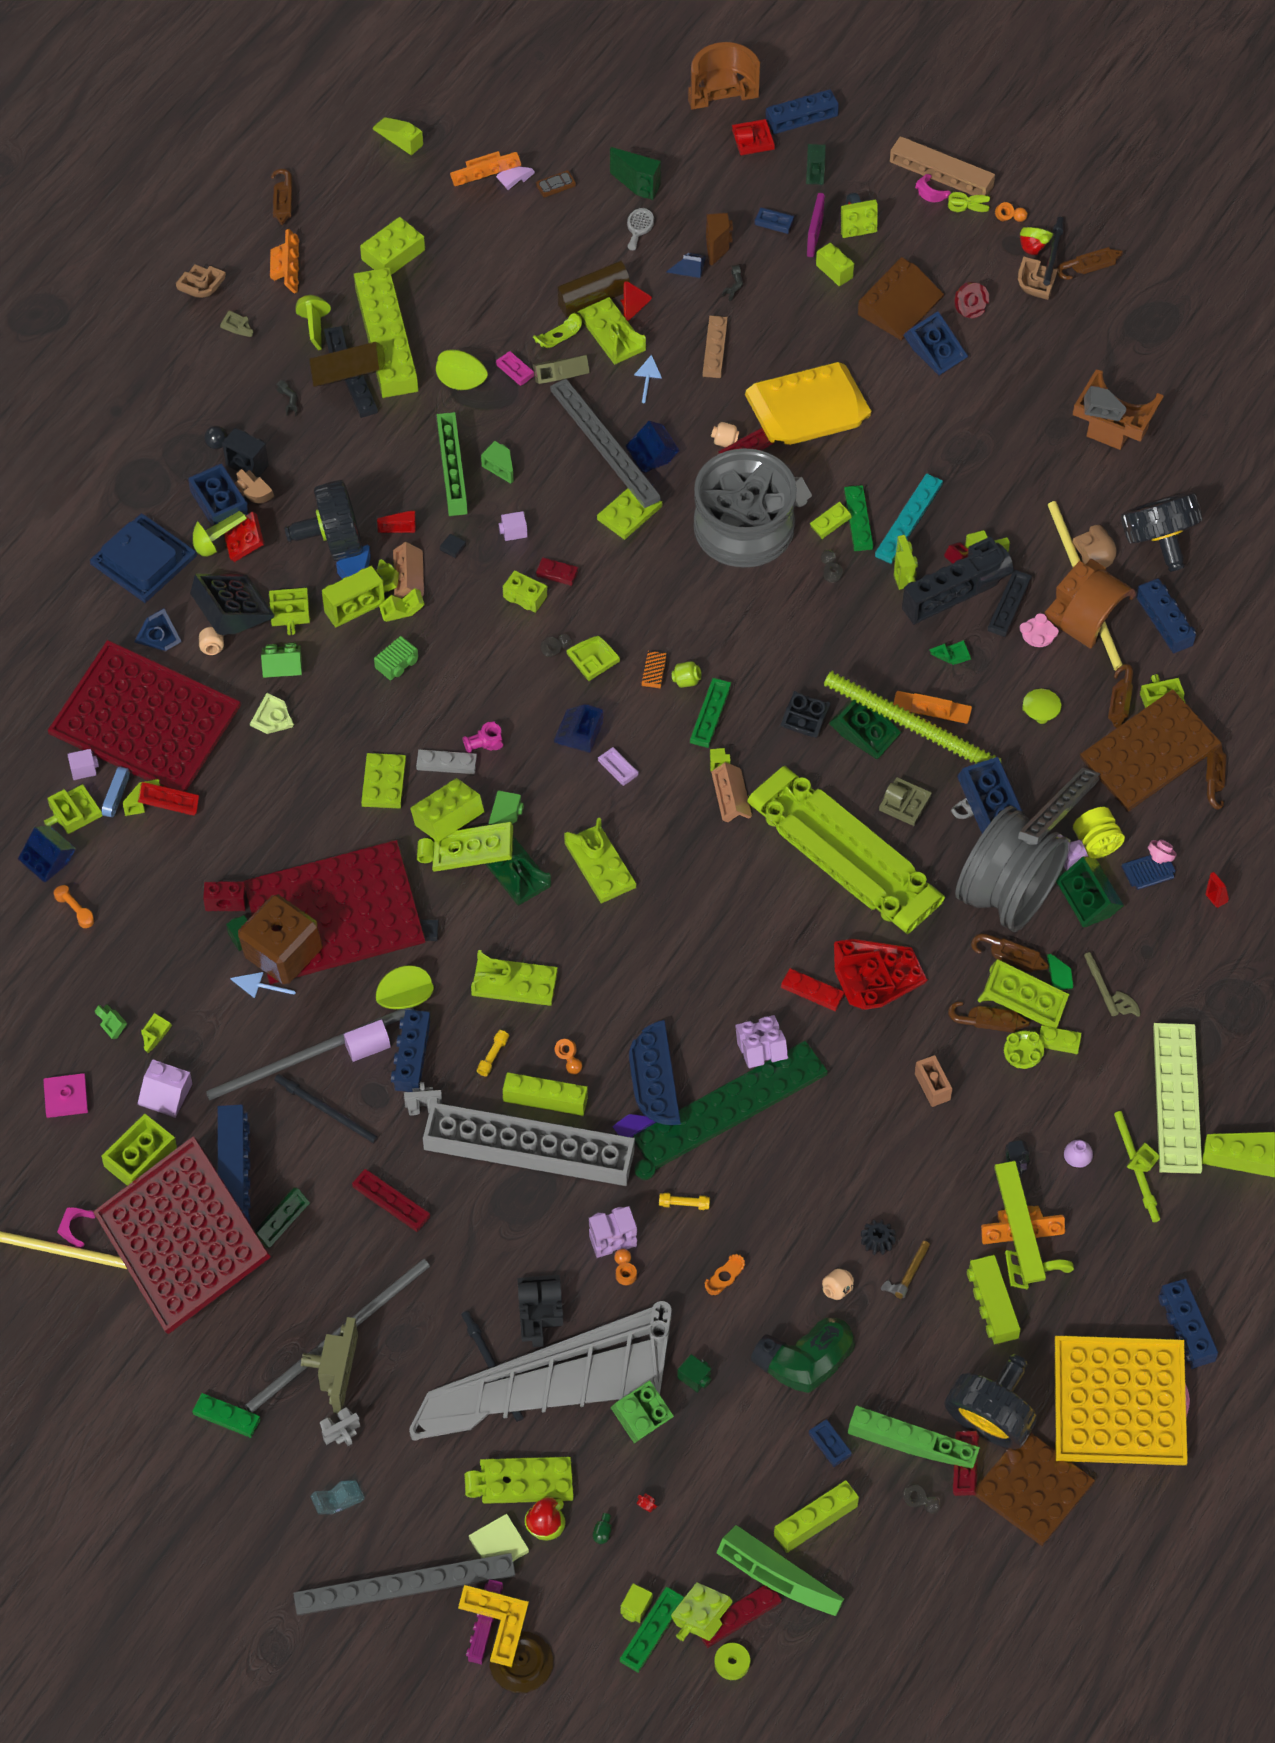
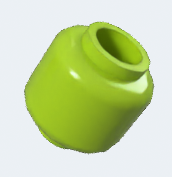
M692 661L678 663L674 671H672L673 682H676L680 688L697 685L699 680H701L699 665Z

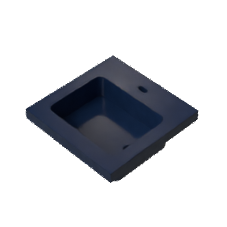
M141 513L104 544L101 550L90 559V564L146 603L197 557V553Z

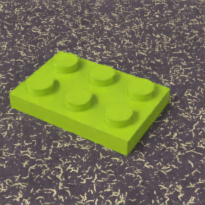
M627 488L597 515V520L625 540L662 507V501L644 508Z
M367 753L362 807L401 808L406 755Z

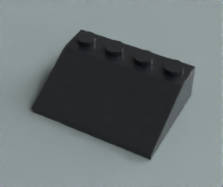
M195 574L190 594L217 634H236L274 618V613L247 575Z

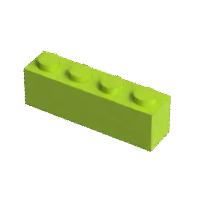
M507 1073L503 1087V1102L584 1116L588 1099L586 1086Z
M995 1255L970 1261L967 1276L970 1282L973 1281L975 1299L980 1301L981 1306L979 1310L982 1319H986L988 1337H992L994 1344L1018 1339L1020 1327Z
M845 1480L776 1525L774 1537L785 1552L788 1553L857 1508L859 1497Z

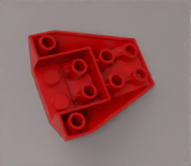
M857 939L835 941L834 943L835 973L849 1004L863 1010L883 1007L927 982V978L911 947Z

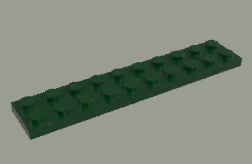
M804 1041L787 1050V1059L776 1062L769 1060L764 1065L756 1067L680 1109V1125H665L656 1122L633 1136L635 1144L645 1159L649 1160L656 1170L825 1077L828 1071L807 1042Z

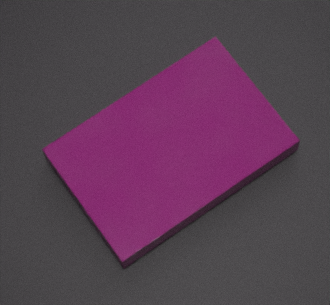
M818 193L808 232V257H813L815 254L824 218V193Z

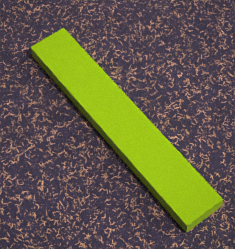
M1016 1162L996 1164L994 1168L1024 1284L1044 1281L1046 1276Z

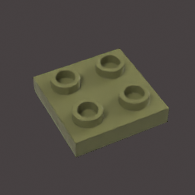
M897 777L894 783H890L884 799L879 806V811L915 826L932 793Z

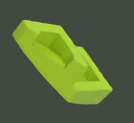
M1144 1143L1130 1160L1127 1168L1148 1172L1159 1159V1155Z

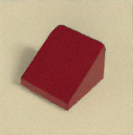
M961 542L949 545L944 557L954 564L957 560L968 557V548Z

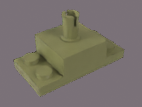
M347 1317L346 1325L342 1324L340 1336L326 1334L322 1356L304 1352L302 1354V1367L319 1368L321 1391L328 1392V1396H330L329 1404L333 1407V1413L341 1411L345 1402L358 1339L356 1318Z

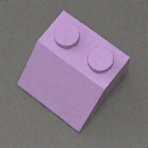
M152 1060L144 1075L138 1105L176 1118L192 1086L190 1072Z

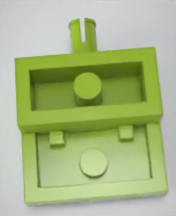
M905 535L898 536L894 566V577L900 590L904 589L908 583L915 582L917 578L915 570L918 567L917 558L913 557L911 542H907Z
M307 588L269 591L270 609L275 615L271 619L272 626L287 625V634L291 635L292 629V635H294L296 624L310 623Z
M1156 674L1151 676L1153 683L1141 686L1140 696L1145 708L1172 689L1185 702L1184 691L1179 678L1160 681L1159 675Z
M82 784L69 792H66L64 789L47 798L54 816L44 820V823L48 828L58 822L69 834L102 817V812Z
M696 1582L671 1614L676 1626L682 1628L676 1634V1637L684 1641L691 1632L710 1641L722 1626L720 1618L732 1604L731 1598Z

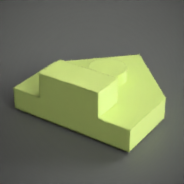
M266 693L250 723V726L266 734L292 728L294 725L288 714L285 701L269 693Z

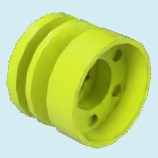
M1097 807L1082 814L1073 824V830L1078 839H1081L1090 858L1096 859L1107 856L1116 851L1124 842L1125 837L1119 826L1115 824L1116 821L1109 808Z

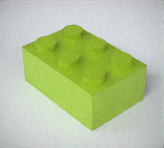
M399 217L360 245L361 259L374 270L389 267L392 275L425 251L424 236Z
M372 566L361 569L359 572L345 577L333 585H328L322 590L324 612L335 628L379 607L385 601L383 581Z
M457 778L410 808L415 826L437 842L484 813L480 794Z
M144 1114L101 1157L104 1167L128 1186L176 1150L177 1145L174 1136Z

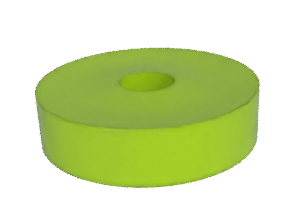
M727 1643L721 1646L715 1654V1669L725 1679H740L749 1670L750 1655L742 1645ZM730 1659H735L736 1663L730 1664L728 1661Z

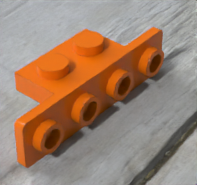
M499 151L466 161V168L451 172L450 175L454 186H458L521 166V162L517 152L500 156Z
M290 229L285 230V243L271 249L270 278L275 281L284 277L285 286L295 294L298 292L299 237Z
M901 691L896 692L893 703L895 706L896 704L899 705V708L903 707L905 711L909 710V712L965 724L969 722L972 710L971 706L954 703L950 700Z
M1027 1206L1035 1238L1065 1233V1218L1063 1215L1043 1217L1039 1206ZM1005 1210L998 1211L999 1223L981 1226L983 1244L1013 1241Z

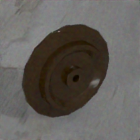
M521 1632L512 1667L490 1662L489 1668L494 1680L502 1688L513 1693H528L539 1689L548 1680L553 1670V1655L549 1645L540 1636L531 1632Z

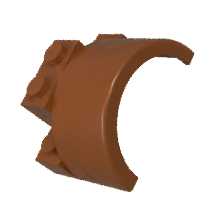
M732 42L714 43L701 49L695 55L691 64V87L688 88V101L691 110L708 107V101L740 96L741 100L759 98L760 61L755 53L743 45ZM737 73L744 76L741 81H738Z
M1095 370L1075 403L1073 410L1074 416L1089 421L1087 437L1121 450L1128 437L1141 442L1148 430L1150 420L1163 399V395L1157 393L1153 401L1144 405L1129 404L1117 398L1126 407V412L1120 421L1085 415L1084 396L1090 386L1108 389L1103 380V371Z
M1090 558L1086 564L1079 561L1056 587V599L1045 611V616L1053 625L1088 648H1092L1096 643V638L1102 624L1113 608L1127 596H1130V599L1133 600L1136 592L1133 588L1108 573L1106 567Z

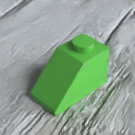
M494 441L481 455L482 467L512 484L513 468L510 450L505 445Z
M498 791L489 825L507 822L513 824L517 822L518 815H522L524 803H521V795Z

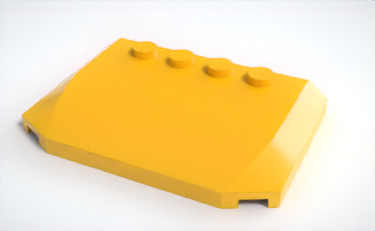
M839 362L758 382L749 387L745 392L748 402L769 441L772 443L778 440L784 441V444L791 445L857 428L866 417L869 418L871 415V410L847 366Z

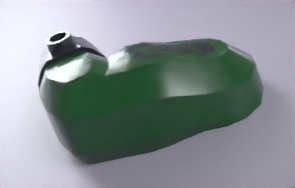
M825 1318L819 1321L807 1335L798 1340L795 1346L786 1345V1342L765 1334L756 1345L750 1360L780 1383L795 1390L809 1393L830 1378L844 1360L854 1351L855 1339L850 1326L844 1320Z

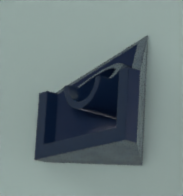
M687 253L681 261L666 272L700 278L706 255Z
M163 608L146 618L134 642L167 651L182 641Z

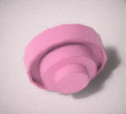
M1152 840L1148 846L1152 859L1157 863L1172 862L1177 856L1173 846L1164 840Z

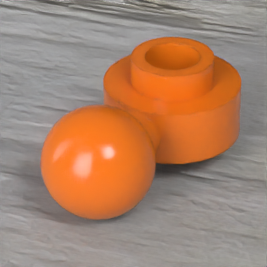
M1003 202L996 207L995 215L1000 221H1007L1014 217L1016 221L1022 222L1027 218V211L1021 207L1014 210L1010 203Z
M561 1039L555 1045V1053L559 1058L567 1060L566 1069L570 1074H578L582 1070V1063L579 1059L574 1058L577 1050L576 1044L570 1039ZM565 1046H569L570 1050L568 1053L564 1051Z
M619 1249L614 1255L616 1263L619 1264L616 1268V1280L622 1285H630L637 1278V1270L634 1265L629 1263L631 1260L630 1252L627 1249Z

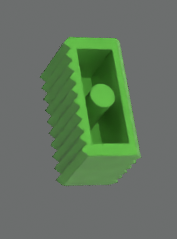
M400 636L391 645L386 647L385 650L375 656V668L389 680L400 677L406 667L412 666L417 662L418 649Z

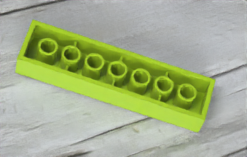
M389 267L354 273L355 289L368 342H377L383 345L385 366L383 370L376 371L382 398L418 392L417 375Z

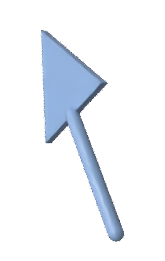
M652 355L634 374V376L646 377L642 403L646 402L649 378H662Z
M264 972L230 978L253 998L256 996L258 987L293 995L296 993L294 990L260 983Z

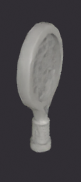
M636 209L628 217L627 226L633 234L628 244L630 250H635L638 237L648 233L654 226L653 213L648 209Z

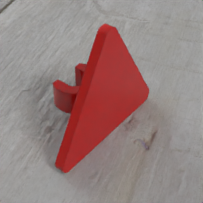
M628 281L624 282V299L620 300L624 307V317L627 321L652 299L650 295Z

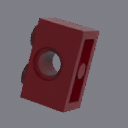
M204 882L203 900L205 911H245L246 889L244 882Z

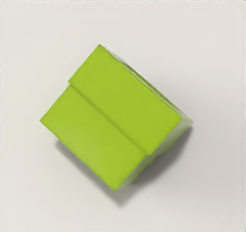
M725 748L710 749L711 771L724 762L730 764V754H725Z

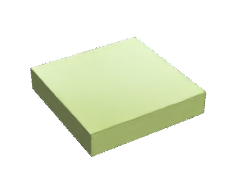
M507 1514L469 1535L470 1541L481 1558L511 1553L512 1560L515 1561L529 1553L528 1547Z

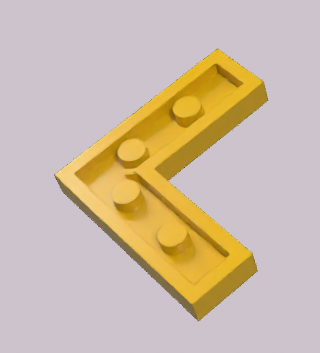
M464 1585L458 1609L501 1620L490 1662L512 1667L529 1602Z

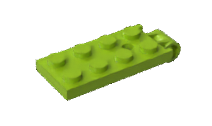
M511 822L457 830L439 842L436 840L433 842L428 838L420 839L418 841L417 860L420 863H430L433 861L432 870L434 872L511 860L513 825Z
M570 1457L480 1459L481 1472L468 1471L464 1474L466 1496L470 1498L482 1496L483 1503L538 1502L542 1498L549 1496L555 1500L573 1501ZM509 1477L511 1482L505 1483L503 1478Z

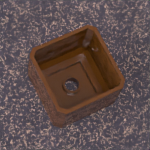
M279 894L272 895L238 930L245 958L281 984H289L323 948L317 921ZM276 925L283 926L280 931L275 932L272 930Z

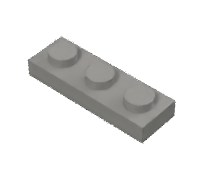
M418 750L416 767L417 770L475 774L477 754Z

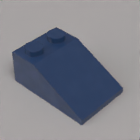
M938 311L904 334L911 348L938 375H941L968 357Z

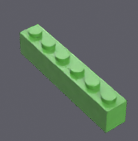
M455 412L437 414L449 516L467 514V501Z

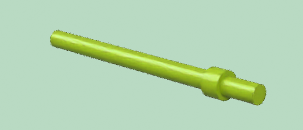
M1122 1111L1114 1113L1131 1160L1136 1150ZM1134 1170L1144 1197V1206L1148 1209L1152 1222H1158L1160 1217L1156 1208L1157 1202L1150 1192L1144 1172Z

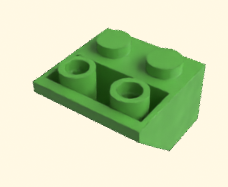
M287 643L284 647H277V644L266 645V648H262L263 678L302 675L301 645L296 646V643Z
M650 1380L611 1407L634 1444L674 1417Z

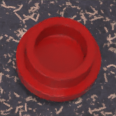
M644 1494V1496L638 1495L637 1498L639 1500L636 1504L650 1513L653 1509L657 1508L654 1504L656 1501L654 1498L647 1494Z

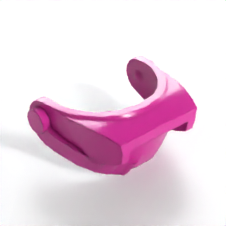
M926 174L917 181L915 188L918 189L919 196L926 201L940 202L951 194L949 190L938 191L929 187L927 182L931 179L930 174Z
M67 1208L57 1232L70 1244L75 1245L76 1248H83L85 1244L71 1234L69 1225L70 1221L77 1217L95 1218L96 1216L92 1210Z

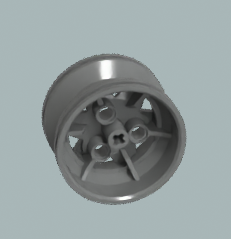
M755 449L729 450L710 459L699 471L694 488L696 505L694 533L700 547L718 562L735 567L760 566L779 557L790 545L794 534L795 516L793 510L796 504L797 488L790 469L777 457ZM714 514H718L719 518H721V519L718 520V519L714 516ZM769 515H776V517L771 521Z
M1008 806L992 820L971 851L958 879L955 895L957 899L969 906L997 908L1001 925L1012 932H1017L1031 920L1056 883L1069 853L1070 839L1065 836L1062 837L1058 832L1046 835L1037 845L1025 843L1024 840L1018 839L1020 830L1031 819L1014 806Z

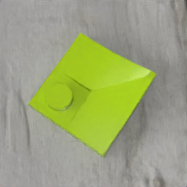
M600 636L587 639L566 650L567 655L588 681L620 662L619 656Z

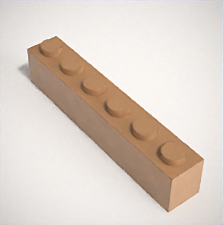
M900 136L891 149V163L923 176L930 174L931 179L970 195L988 196L994 186L995 174L913 142L910 139Z

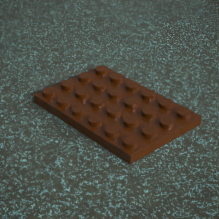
M1172 689L1080 754V758L1092 771L1101 773L1100 781L1129 812L1221 747V742Z

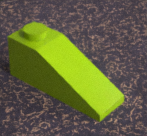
M384 117L373 127L374 131L410 155L423 146L422 131L409 122Z

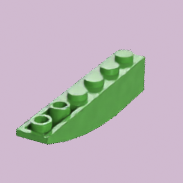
M859 1406L855 1407L848 1429V1434L915 1456L968 1468L974 1467L980 1448Z
M737 1525L723 1537L717 1554L750 1577L772 1590L811 1608L834 1616L838 1614L844 1598Z

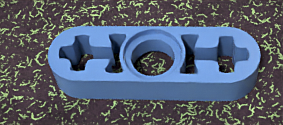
M120 766L117 768L103 803V816L114 817L129 779V768Z

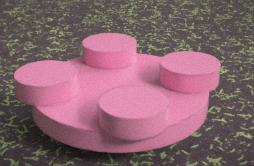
M1037 614L1035 618L1020 625L1023 639L1034 647L1047 646L1058 635V629L1047 620L1044 614Z

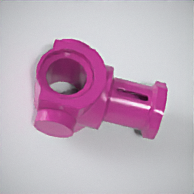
M495 721L487 722L478 731V734L470 737L464 736L463 743L467 753H471L472 750L480 747L491 751L502 748L500 726L495 724Z

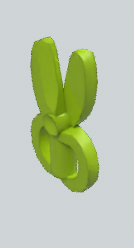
M954 192L948 196V208L954 212H962L966 208L977 212L989 211V206L979 204L989 202V196L974 195L967 197L966 194L961 192Z

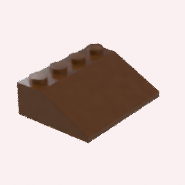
M901 257L859 300L858 315L902 341L905 338L904 334L916 326L944 297V294L916 265Z

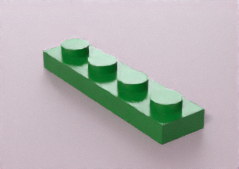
M863 485L844 487L847 510L852 517L849 519L854 551L873 550Z
M712 678L690 738L691 744L709 748L729 694L731 682Z
M668 1587L664 1589L620 1657L622 1664L637 1673L640 1672L672 1622L671 1614L685 1597Z

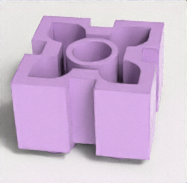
M774 1015L759 1019V1023L753 1024L749 1021L735 1025L737 1044L741 1052L744 1053V1059L748 1068L764 1065L766 1060L771 1059L772 1062L788 1058L786 1039L782 1030H779V1024Z
M629 1206L615 1208L612 1210V1214L609 1215L597 1213L589 1218V1237L597 1258L612 1254L613 1251L618 1249H629L637 1246V1227Z

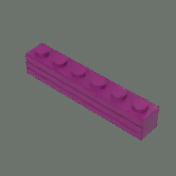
M489 1579L488 1584H485L484 1590L501 1594L503 1583ZM477 1614L478 1622L474 1624L473 1630H475V1633L471 1635V1647L467 1649L466 1656H468L469 1662L482 1665L494 1618Z

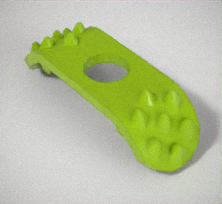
M575 313L571 314L562 325L544 335H534L533 338L536 343H540L541 347H553L579 331L582 325L581 317ZM557 332L563 333L562 337H553Z

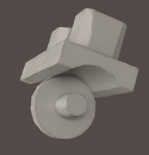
M420 1082V1088H412L413 1092L404 1093L405 1108L408 1109L409 1115L420 1114V1107L428 1106L429 1113L432 1103L442 1104L441 1090L433 1091V1087H425L424 1082Z
M346 1407L338 1412L340 1422L334 1424L331 1418H326L320 1422L323 1440L326 1445L333 1441H336L337 1444L345 1441L349 1446L352 1444L351 1437L357 1435L355 1429L360 1427L359 1417Z

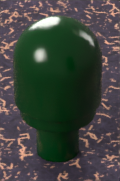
M603 1513L601 1521H597V1524H595L592 1537L598 1544H605L610 1538L612 1525L609 1524L610 1514Z

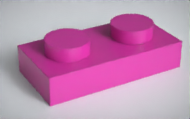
M511 351L496 360V365L520 386L534 377V371Z

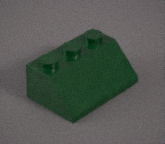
M1081 857L1056 881L1082 927H1088L1108 919L1124 906L1097 859Z

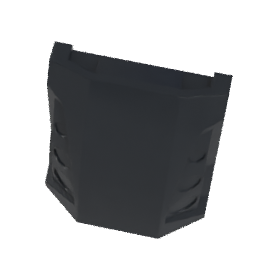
M794 691L780 726L818 738L831 703L822 702L809 696L806 697Z

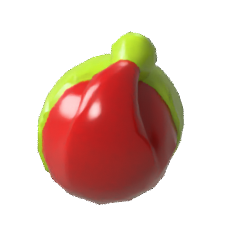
M1024 227L1020 232L1022 249L1027 254L1034 256L1038 255L1053 237L1052 232L1035 227Z
M550 1496L539 1500L529 1509L525 1516L527 1530L539 1540H552L559 1537L565 1528V1518L560 1511L564 1505L561 1499L555 1500Z

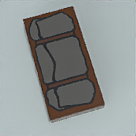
M567 170L537 181L536 186L543 198L575 187L576 182Z

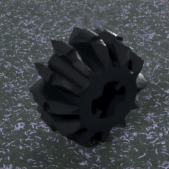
M874 1219L871 1225L866 1223L864 1226L865 1230L861 1231V1244L866 1245V1252L873 1250V1255H875L877 1251H880L884 1255L885 1250L891 1251L892 1245L896 1243V1238L894 1237L896 1232L891 1229V1224L884 1225L883 1219L880 1223H877Z

